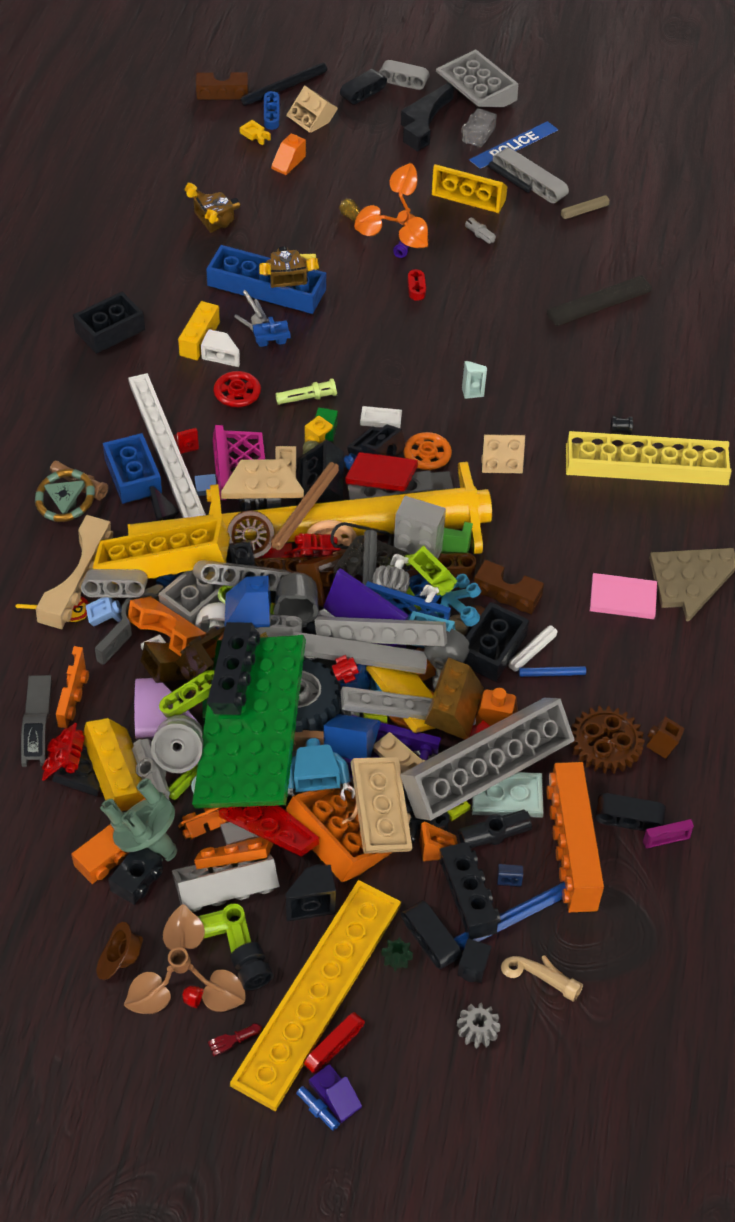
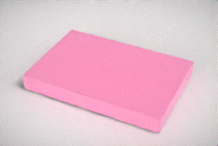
M593 573L590 611L654 619L656 613L657 581Z

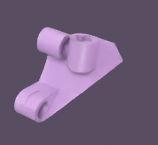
M153 678L135 679L134 711L136 739H152L158 726L167 719L161 712L159 704L165 696L172 692L163 683H155ZM188 710L181 714L195 719Z

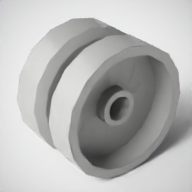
M174 715L165 719L158 726L151 742V754L154 761L162 769L171 773H183L191 770L199 762L203 753L202 726L195 719L186 715Z

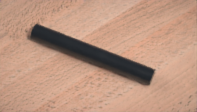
M493 161L489 163L488 167L525 192L529 193L532 190L530 185Z

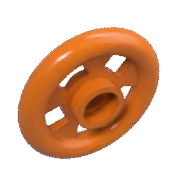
M422 432L410 437L406 441L403 451L405 458L418 460L415 458L416 456L422 458V461L418 460L417 467L422 470L439 469L449 462L452 455L449 442L441 435L431 432ZM414 444L419 446L418 450L412 449ZM442 447L444 452H438L437 448ZM435 457H437V459H438L437 461H434V462H431V461H430V460L434 459Z

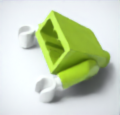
M424 545L415 554L406 555L405 557L395 554L390 562V565H394V567L402 569L404 564L407 566L412 565L430 584L426 585L420 596L427 597L425 601L428 603L433 600L435 595L443 596L446 593H450L457 583V580Z

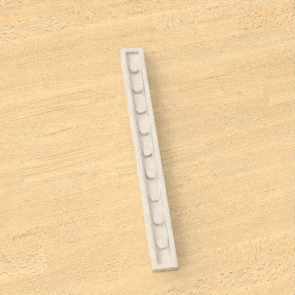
M148 373L129 377V385L182 517L206 515Z

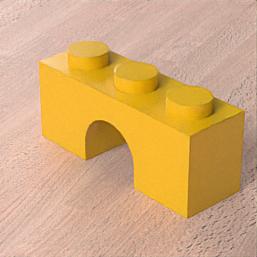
M203 301L199 303L178 338L180 356L194 360L199 359L201 344L208 329L215 331L220 323L218 305Z

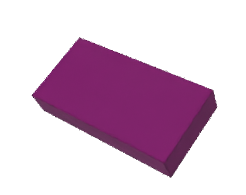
M689 819L646 829L643 839L645 848L690 839L694 828L693 822Z

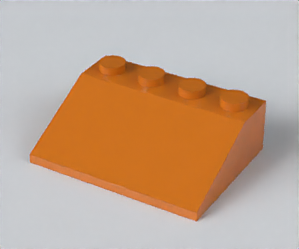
M338 788L307 791L292 796L285 811L319 837V845L312 850L326 865H331L332 872L341 882L358 877L392 853H363L358 814L351 822L348 821L342 824L343 820L352 816L356 806V797L354 796L352 799L350 791H344L345 801L340 797L342 789Z

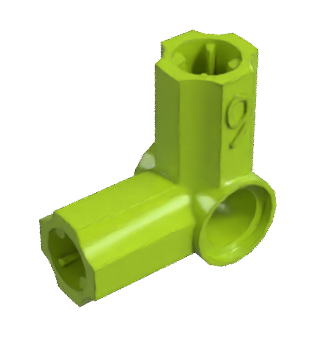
M229 904L224 910L197 916L205 929L204 938L227 933L231 953L241 945L251 942L245 912L238 904ZM233 916L240 917V919L235 922L229 921V919Z

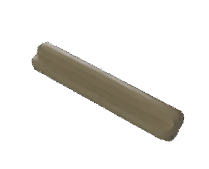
M604 195L566 207L561 210V216L563 219H568L608 206L610 200Z

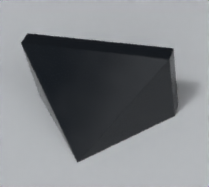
M154 486L150 487L151 503L156 521L174 519L180 511Z

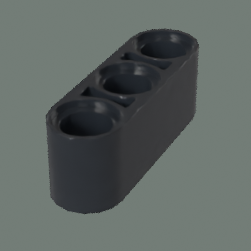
M370 69L345 83L340 89V95L355 105L384 89L387 84V78L375 69Z
M604 793L598 796L595 818L599 823L646 832V829L664 825L666 807L664 804L655 801Z
M424 900L401 912V917L406 927L438 969L441 970L462 957L460 947Z

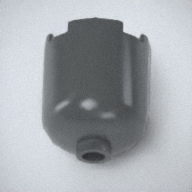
M289 573L283 576L277 584L274 615L297 616L302 620V628L307 627V623L313 619L315 621L318 616L317 585L312 577L305 573Z

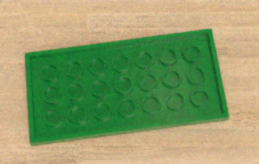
M304 635L260 638V643L255 651L256 661L252 665L250 672L251 683L247 686L246 704L242 707L241 715L214 714L207 704L202 736L203 753L198 763L192 802L195 809L286 805L306 644ZM217 640L213 665L214 671L222 640Z

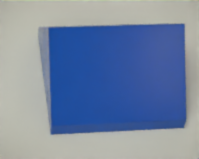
M338 714L324 725V745H330L333 752L338 753L344 758H370L381 722L380 720Z

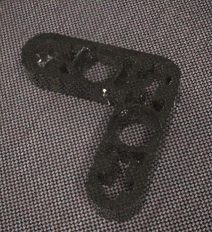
M364 535L357 536L335 565L333 578H335L337 570L340 568L344 571L347 568L348 574L352 577L356 576L363 566ZM377 540V553L383 551L388 554L387 556L376 554V563L379 565H390L392 556L395 554L404 557L410 555L403 550ZM355 557L359 561L350 562L348 558ZM404 564L402 569L407 572L410 570L411 565L407 566Z

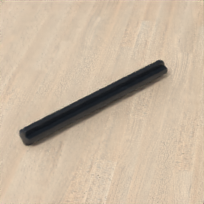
M322 62L242 96L241 102L243 106L252 104L263 99L264 94L273 91L278 93L325 73L327 66Z

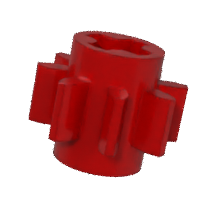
M346 655L336 658L337 664L332 665V669L337 680L341 681L344 679L345 684L356 680L354 675L359 673V669L354 658L347 659Z

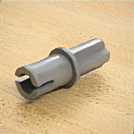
M472 217L468 219L472 224L466 221L465 227L474 232L477 238L483 239L488 244L495 242V234L489 231L486 225L480 224Z

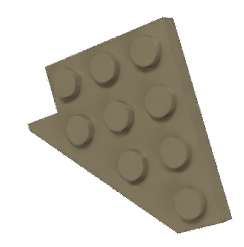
M733 548L651 552L649 557L654 579L657 581V592L661 608L683 607L686 621H690L735 572V552Z

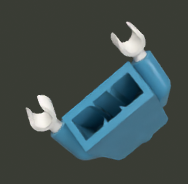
M316 738L307 740L306 747H299L296 756L292 757L287 797L294 796L293 789H295V792L341 788L340 784H342L341 799L345 801V790H349L352 793L353 799L355 790L349 784L351 778L347 762L338 753L333 752L330 745H320V740Z

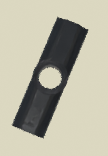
M525 809L504 816L498 814L491 815L484 822L459 829L460 843L468 842L470 849L487 843L493 845L500 844L504 838L532 830L531 817Z

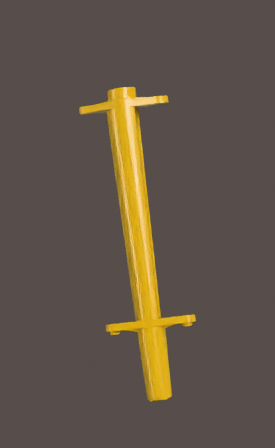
M459 462L460 488L316 503L287 542H295L296 535L300 533L307 534L308 529L312 525L325 520L352 523L394 534L396 512L404 496H408L446 508L444 528L463 529L464 522L473 523L471 548L473 554H480L483 552L480 523H487L492 520L491 497L488 489L477 490L473 485L468 462ZM210 485V489H206L207 502H211L209 515L128 524V535L220 517L223 518L228 529L230 521L240 512L222 514L219 485ZM297 506L254 511L261 512L268 517L276 535ZM246 519L241 521L245 526H247ZM249 519L250 525L253 524L254 519ZM257 520L255 527H257L261 522ZM238 524L236 528L243 530L242 526ZM263 525L258 531L265 530V526ZM352 527L357 537L364 536L366 530ZM250 528L245 531L244 536L248 540H253L256 538L257 532ZM235 531V536L242 534L240 532ZM263 533V534H259V535H260V536H263V537H266V536H267V533ZM343 534L342 538H348L347 534ZM239 538V539H235V540H236V542L238 543V542H240L243 538ZM258 539L261 544H264V540Z

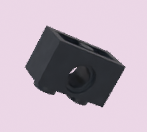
M147 848L130 852L108 879L110 891L135 905L139 898L145 897L153 880H158L163 872L161 856ZM137 873H141V874H142V875L139 876V877L133 876V875H135V874H137Z

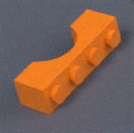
M151 596L130 600L128 620L140 629L155 630L168 635L171 638L169 649L181 656L180 652L189 646L188 643L199 636L202 639L206 636V632Z

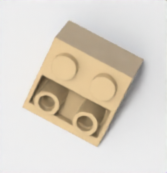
M304 85L286 116L312 133L328 124L338 108Z

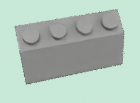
M270 853L268 858L202 869H196V866L192 865L172 870L180 904L186 905L191 912L199 911L203 906L210 904L212 906H220L225 904L226 900L234 898L236 900H243L249 898L250 894L257 892L260 894L270 893L274 890L273 888L279 887L274 858Z

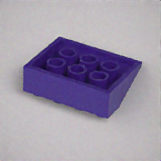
M341 568L337 570L323 609L335 617L408 620L409 615ZM373 643L392 647L406 648L405 644Z

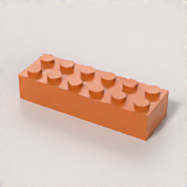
M583 762L555 763L553 773H549L550 786H547V799L552 802L550 806V819L555 821L553 839L558 840L556 859L561 861L562 866L559 868L560 882H565L566 887L562 890L563 903H567L569 913L598 911L604 884Z

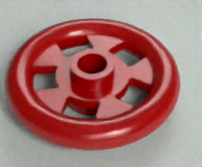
M243 371L228 372L219 377L214 384L215 397L219 402L229 407L248 406L255 402L261 393V385L257 378ZM229 380L231 381L228 386L224 384ZM247 389H253V392L247 393ZM228 391L229 395L225 396L222 392Z

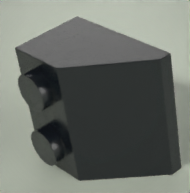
M318 864L311 868H306L285 894L287 922L335 914L336 889L331 865Z

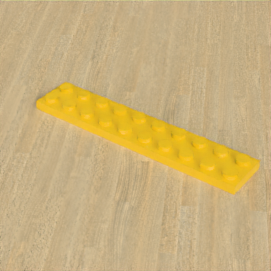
M360 880L357 881L230 1081V1087L273 1111L277 1110L302 1069L306 1058L313 1051L401 907V901Z

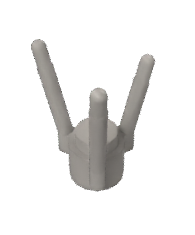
M244 290V295L255 311L251 318L252 324L238 315L234 317L248 326L253 332V325L268 323V319L257 299L253 301L248 292Z

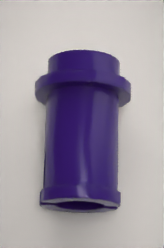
M400 240L393 249L394 255L397 258L405 257L409 246L403 244Z

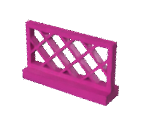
M215 425L212 441L216 483L219 485L220 500H226L221 499V491L233 473L230 469L234 466L237 467L240 460H254L249 456L252 452L260 457L257 460L265 459L262 432L224 431L222 425ZM227 438H235L238 442L233 445ZM258 439V443L253 446L247 440ZM242 444L249 449L245 453L238 448ZM233 451L240 457L235 460L229 454Z

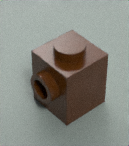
M665 716L658 726L653 725L647 734L649 741L646 747L666 759L679 743L685 728Z

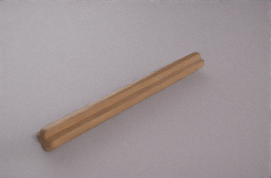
M330 462L271 540L272 548L282 549L338 473L339 465L337 463Z

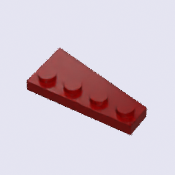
M279 805L223 807L219 810L220 818L301 857L319 845V837Z

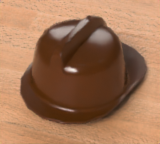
M120 922L113 929L110 939L99 958L96 970L97 976L101 980L109 979L116 973L118 968H125L133 964L139 956L143 938L131 932L127 922Z

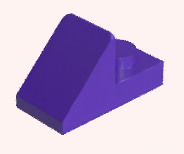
M330 1064L309 1079L310 1086L340 1123L362 1108L348 1078L345 1076L341 1079Z

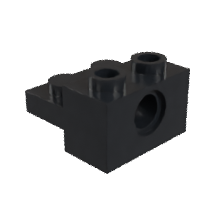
M386 424L381 429L372 426L349 444L347 449L349 454L352 453L356 456L359 452L398 457L404 451L405 441L401 428Z

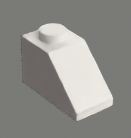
M208 329L201 344L202 359L239 367V349L229 335Z

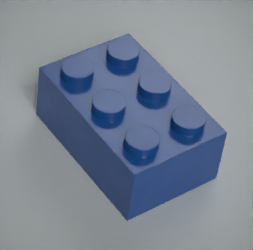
M143 433L103 443L105 462L122 504L149 497L150 487L152 486L162 493L161 476Z

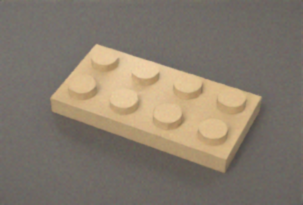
M399 757L353 758L351 760V769L363 853L411 851L413 848L403 783L400 777Z

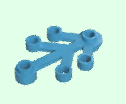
M460 574L455 578L457 583L454 588L459 587L462 590L451 591L440 596L442 598L440 605L452 606L461 614L460 618L466 626H473L480 620L479 613L474 607L465 606L458 599L477 597L481 593V589L477 583L469 584L470 580L466 574ZM435 611L439 617L444 616V614Z

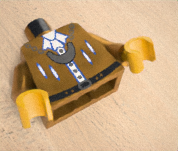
M187 183L184 189L189 198H194V213L210 233L221 227L226 228L234 220V210L240 208L237 198L228 200L221 192L204 194L198 191L197 187L192 183Z
M285 246L279 247L277 252H272L271 259L267 260L266 263L259 264V274L264 276L270 275L271 288L307 284V272L319 269L317 258L305 259L300 256L297 250L288 251V248Z

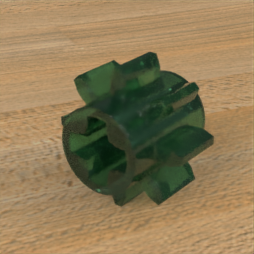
M400 937L394 941L387 940L388 948H382V956L386 957L384 965H390L394 968V971L401 967L407 968V960L413 959V952L409 951L410 942L405 943L401 941Z

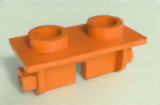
M204 808L205 812L197 816L193 812L182 817L183 821L180 822L178 827H185L182 830L184 838L192 840L205 834L206 830L203 824L207 823L210 831L219 828L221 824L228 822L219 817V810L222 808Z

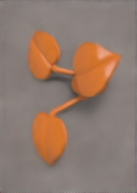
M412 163L398 168L390 178V187L392 191L399 193V198L405 210L399 212L397 218L381 215V210L378 206H367L356 217L355 230L365 236H374L382 228L381 219H386L404 226L399 231V238L403 244L413 248L428 247L427 223L424 219L415 217L410 213V208H408L403 198V194L411 195L417 186V171Z

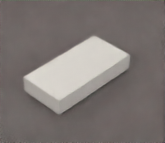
M362 406L360 425L384 427L388 424L400 428L402 410Z

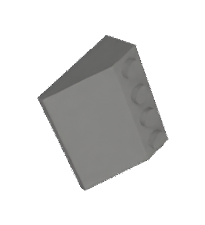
M476 49L436 68L438 74L478 107H505L517 101L518 83Z

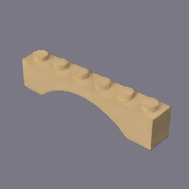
M86 515L78 530L79 544L82 549L79 564L63 583L43 594L36 607L38 623L63 629L65 623L70 621L72 609L80 602L81 585L85 574L93 569L100 541L113 538L110 521Z

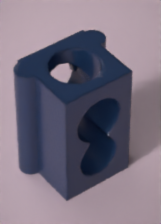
M499 864L497 885L521 887L523 866Z

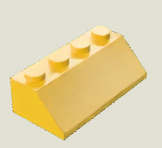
M434 165L432 195L488 211L500 212L506 201L507 186L503 182Z
M109 718L86 722L83 733L85 736L84 745L87 748L88 756L92 762L105 800L113 799L121 811L129 810L145 797L137 789V785L142 781V778L136 773L137 763L132 751L134 745L127 728Z

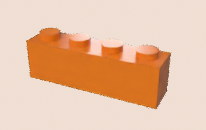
M111 824L72 853L74 866L91 884L105 878L109 871L115 866L120 865L130 853L120 850L114 843V828Z

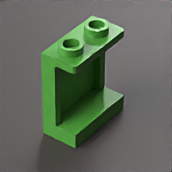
M464 522L462 531L444 528L443 545L440 554L469 553L473 523Z

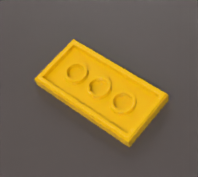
M366 666V670L383 692L433 698L432 693L414 672ZM411 717L403 718L413 733L434 729V727L424 724L425 720Z

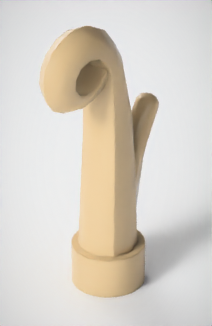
M545 955L542 956L544 965L521 956H512L502 962L501 970L507 977H519L525 969L563 993L564 997L573 1002L578 998L583 988L582 983L573 978H568L555 968ZM516 966L517 969L512 970L509 967Z

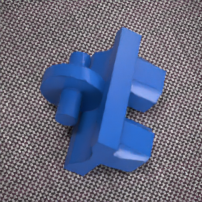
M271 316L268 317V323L253 325L255 340L258 342L259 347L267 346L268 341L275 340L277 344H286L287 338H290L287 321L274 322Z

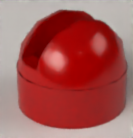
M197 986L186 987L182 994L184 1003L197 1008L202 1000L204 990Z

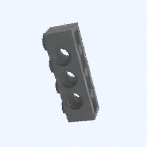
M428 470L415 472L405 492L348 484L350 500L433 491L431 473Z

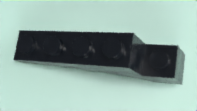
M448 82L401 110L404 143L416 151H420L430 144V123L437 112L445 104L453 100L454 86Z

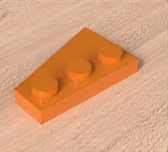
M73 647L74 665L68 666V687H63L56 711L58 727L67 729L70 720L73 721L76 713L75 705L82 698L83 683L86 684L89 678L83 647Z
M258 837L218 848H205L197 854L194 860L196 869L265 859L268 858L274 843Z

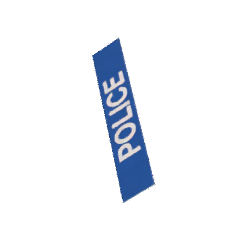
M547 121L469 160L481 169L489 165L493 161V156L503 149L509 147L517 151L558 131V129Z

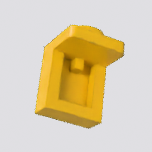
M317 416L305 425V442L317 441L322 443L325 441V434L333 429V425L321 416Z

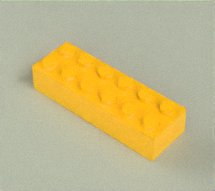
M220 517L102 540L98 546L93 569H138L144 571L148 578L154 579L159 576L191 571L200 560L226 563L230 536L223 518Z

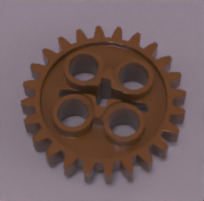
M598 706L597 712L589 708L588 714L582 712L581 718L576 717L575 723L571 726L575 741L570 743V747L574 748L573 755L579 754V762L586 760V768L592 764L594 765L595 772L599 767L602 768L604 774H606L607 769H611L612 773L615 774L616 768L624 772L625 766L631 768L633 762H638L639 756L642 754L645 740L642 739L644 732L639 731L641 725H633L635 718L627 719L628 712L621 715L619 714V708L614 712L611 711L610 706L607 707L606 711H603L601 706Z

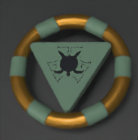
M76 469L59 470L48 475L40 483L35 493V504L40 514L49 520L56 522L70 521L83 515L89 509L95 497V487L90 477L82 471ZM68 476L81 480L51 484L62 477ZM86 485V499L83 504L67 513L76 506V499ZM45 490L62 514L46 509L43 504Z

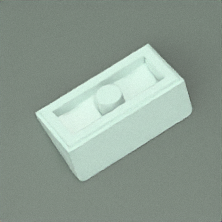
M469 361L464 362L462 391L465 399L484 397L487 374L486 366Z

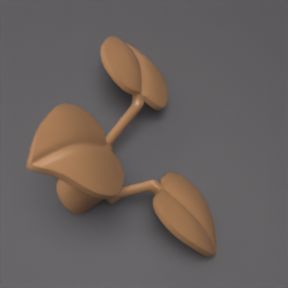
M182 904L170 916L163 930L164 944L171 950L168 954L170 966L167 967L165 980L162 982L161 977L154 972H145L138 975L130 985L124 1006L139 1014H153L164 1009L171 999V993L165 986L169 983L173 971L185 973L190 970L207 985L203 989L202 999L205 1006L215 1012H226L244 1004L246 994L240 980L232 972L216 970L212 973L210 981H208L191 964L190 957L185 948L194 949L198 947L204 939L205 929L201 920L186 905Z

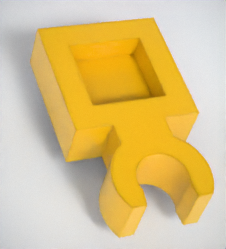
M253 120L240 127V133L251 141L257 139L259 144L264 145V139L271 140V134L264 131V127Z

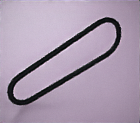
M341 522L338 525H336L332 530L330 537L331 544L335 548L357 550L358 547L338 546L334 542V534L339 527L346 525L364 530H374L377 533L386 534L389 537L388 544L385 546V550H387L390 547L392 542L391 534L387 531H382L347 522Z

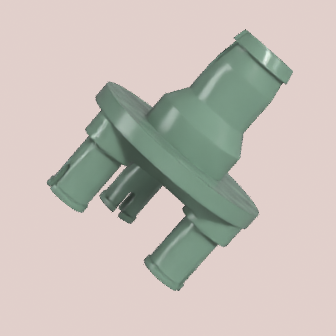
M143 779L137 785L138 791L145 797V800L137 803L127 812H122L113 799H107L102 803L100 809L111 821L110 824L114 828L113 841L120 850L135 852L147 847L159 856H163L166 861H170L175 857L177 847L166 833L174 820L175 808L162 792H158L150 779Z

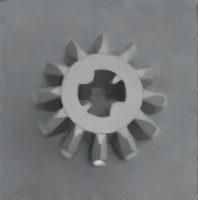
M382 565L376 568L372 578L373 583L406 593L407 589H409L410 577L403 569L391 567L390 565Z
M482 1003L478 1005V1008L470 1004L468 1011L462 1010L460 1012L461 1018L457 1020V1026L460 1028L458 1035L459 1037H466V1045L470 1042H475L474 1046L477 1049L482 1042L487 1048L490 1040L496 1041L501 1025L497 1023L499 1021L498 1014H492L493 1009L491 1006L485 1010Z

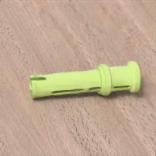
M332 378L327 382H313L312 386L275 393L277 404L280 405L309 398L319 400L323 396H337V390ZM304 393L303 395L288 397L290 395Z

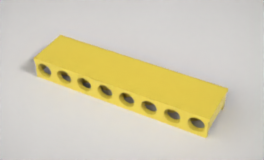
M569 431L566 443V475L729 485L732 472L729 462V441ZM578 437L581 438L583 442L573 443L572 439ZM601 439L603 443L595 445L592 443V440ZM615 440H620L623 442V444L620 446H615L614 444H612V442ZM639 441L642 442L644 445L641 447H635L634 445H632V443ZM654 443H662L664 446L656 449L652 445ZM675 444H681L684 446V448L676 450L675 448H673V446ZM697 445L704 447L701 451H696L692 448ZM722 447L724 451L717 453L713 448Z

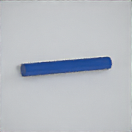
M586 666L519 668V677L586 675Z

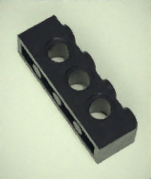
M226 622L207 704L214 714L241 715L242 707L246 704L247 686L251 683L250 672L252 665L256 661V647L260 643V633L257 632L253 623Z
M468 842L440 848V864L468 939L473 940L497 934L498 923L501 922L498 909L492 906V893L489 888H485V876L483 870H478L476 865L478 864L475 850L471 851Z

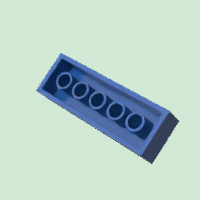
M220 245L206 268L207 286L244 295L243 291L246 290L251 298L311 314L314 313L326 291V272L315 269L307 272V284L271 288L270 275L264 276L259 274V264L266 263L271 258Z

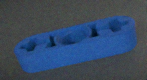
M273 91L264 94V127L270 130L279 127V94Z

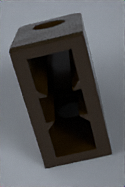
M144 642L141 663L155 683L186 679L176 663L180 656L169 649L170 643Z

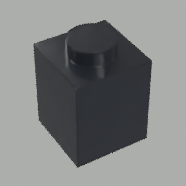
M467 939L457 976L462 977L468 982L476 981L481 983L490 958L492 946Z

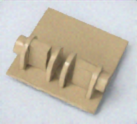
M484 434L483 455L481 457L482 473H523L525 435Z

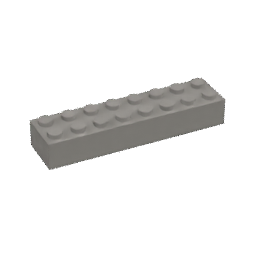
M542 698L400 774L415 818L432 820L572 743L575 739L561 699Z

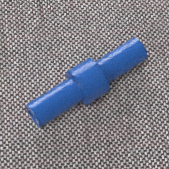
M304 1086L300 1087L296 1094L310 1107L309 1111L316 1118L320 1117L332 1131L337 1129L340 1122L327 1110V1105L321 1099H316Z

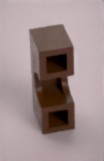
M230 72V78L225 81L216 80L213 73H196L197 100L241 99L242 96L248 94V72Z
M484 560L474 577V583H477L481 589L480 595L517 608L519 611L532 614L542 597L544 583L524 575L519 583L508 584L503 581L505 567Z

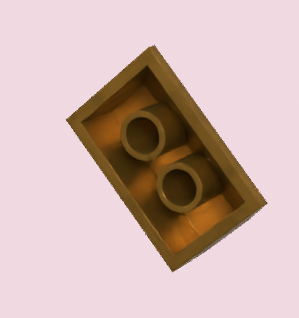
M448 657L440 673L424 723L462 739H467L470 736L484 689L469 665Z

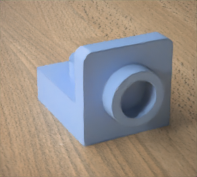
M101 597L86 605L88 620L93 627L112 617L117 622L122 620V606L118 600H114L112 597Z

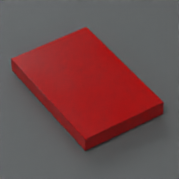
M359 452L345 477L346 484L405 492L418 467V460Z

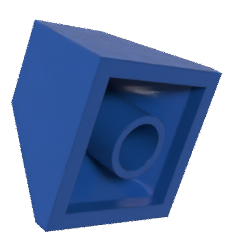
M269 576L245 577L226 593L224 626H226V622L253 623L255 628L270 627L271 593Z

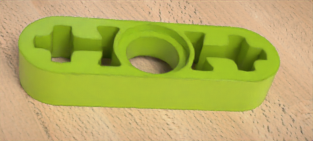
M207 670L165 696L159 704V708L164 716L169 718L174 715H181L208 698L211 684L209 685L208 681L213 680L215 671ZM196 690L194 697L190 699L185 698L189 691Z

